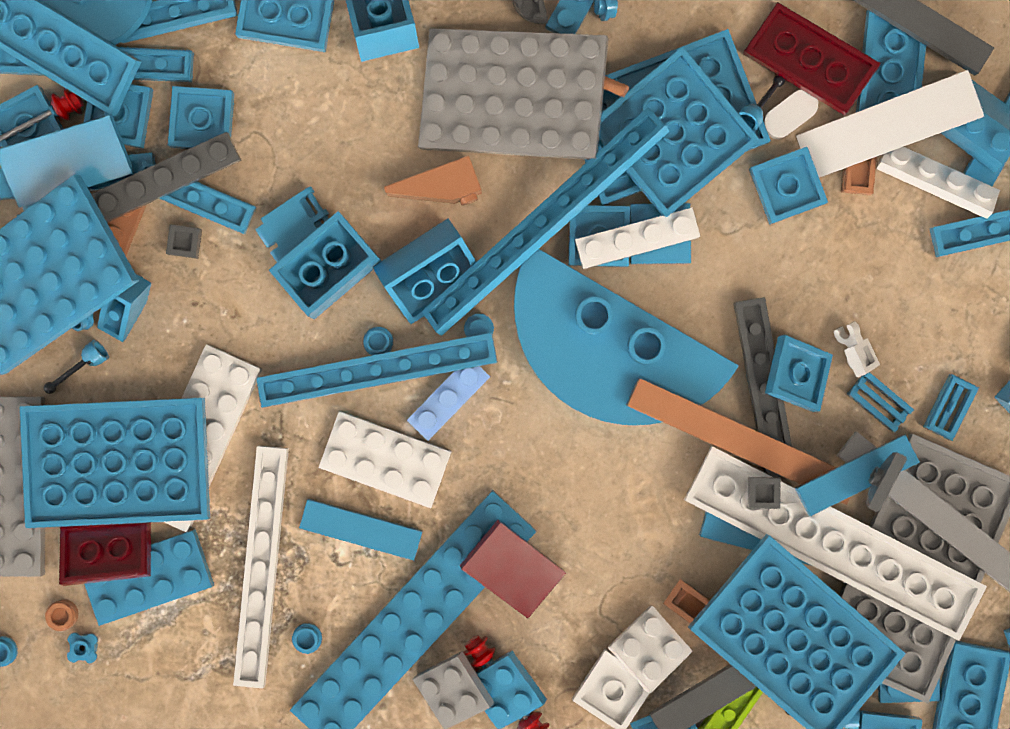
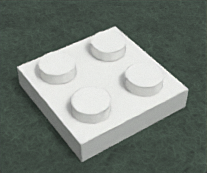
M649 606L608 646L609 650L647 693H652L693 652L653 606Z
M605 648L572 697V700L613 728L627 729L650 693H647L617 657Z

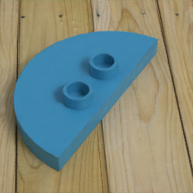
M540 249L521 264L515 287L514 315L518 338L525 357L537 377L549 391L571 408L589 417L619 425L635 426L661 423V421L626 406L638 378L701 406L723 388L739 366Z

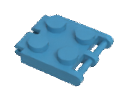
M311 186L262 217L261 220L264 224L255 229L266 247L269 248L277 243L278 247L270 252L277 263L322 225L321 220L325 223L329 219V212L327 209H322L313 195L315 191ZM306 198H309V200L315 207L316 211L318 212L317 214H315L312 207L307 202Z

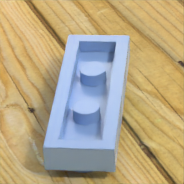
M480 366L454 371L407 421L429 441L490 376Z

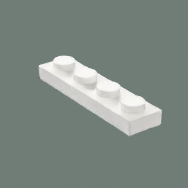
M905 147L882 154L877 166L878 170L987 219L994 211L1000 192L995 187Z
M693 208L671 213L667 218L659 216L575 239L582 269L693 240L699 238L700 233Z

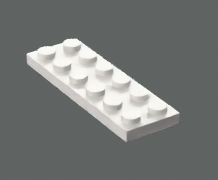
M206 344L181 399L205 398L210 487L262 368ZM194 520L164 523L188 532Z

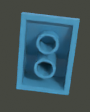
M345 0L361 62L419 48L415 22L408 0Z

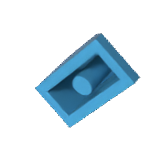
M137 274L136 276L139 281L101 307L97 328L121 342H124L147 303L151 282Z

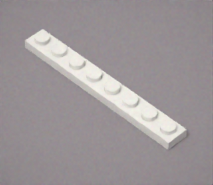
M259 445L256 449L233 686L264 688L266 684L289 448Z

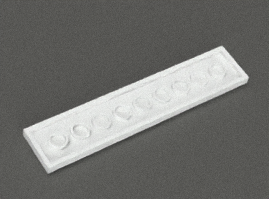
M713 446L710 447L684 498L685 501L761 540L766 534L770 535L794 557L960 641L987 586L832 507L808 516L795 488L781 482L780 509L747 508L748 477L771 476Z

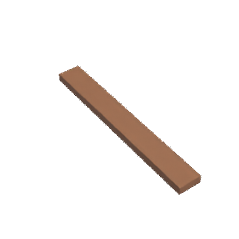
M638 378L626 404L630 408L801 485L837 468ZM850 497L841 501V503L847 505Z

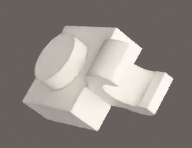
M855 321L847 325L850 335L845 333L843 327L834 330L836 340L848 347L844 352L847 356L848 365L853 369L856 377L865 375L880 366L868 338L863 340L860 327Z

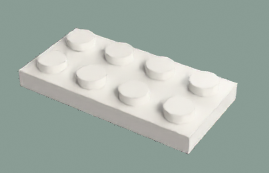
M339 411L319 468L431 508L452 451Z

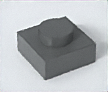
M170 224L166 254L198 259L202 229Z
M748 477L747 508L780 509L781 478Z

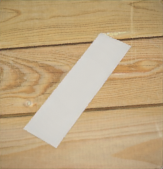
M966 70L796 135L801 149L808 147L819 177L982 118L984 114L969 71Z

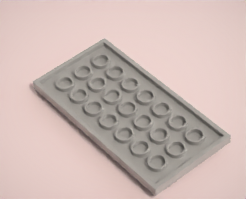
M909 433L908 440L919 463L905 470L998 543L1010 517V476ZM887 496L881 510L878 513H874L869 527L981 583L985 575L981 569ZM844 582L839 596L906 653L882 683L925 703H929L956 639Z

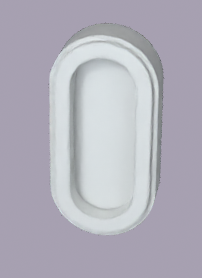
M798 90L774 107L763 119L769 137L782 139L810 119L818 109V99L803 90Z

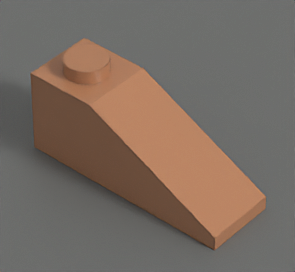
M469 156L384 187L388 197L450 204L460 202L461 206L477 201V195L482 194Z

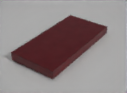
M779 2L776 3L744 50V55L776 75L783 77L786 81L844 116L849 112L881 64Z

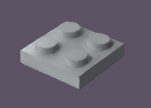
M462 651L417 674L413 678L414 683L444 729H448L490 708L494 703Z

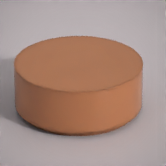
M63 599L54 602L47 608L45 619L48 626L53 630L65 631L75 625L79 613L73 602Z

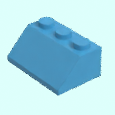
M972 80L984 117L941 132V134L996 173L1010 156V106Z
M337 211L269 271L303 312L315 320L373 270V266L382 260L343 215Z
M447 218L373 266V269L408 322L413 324L424 317L422 311L472 267L476 260L456 228Z

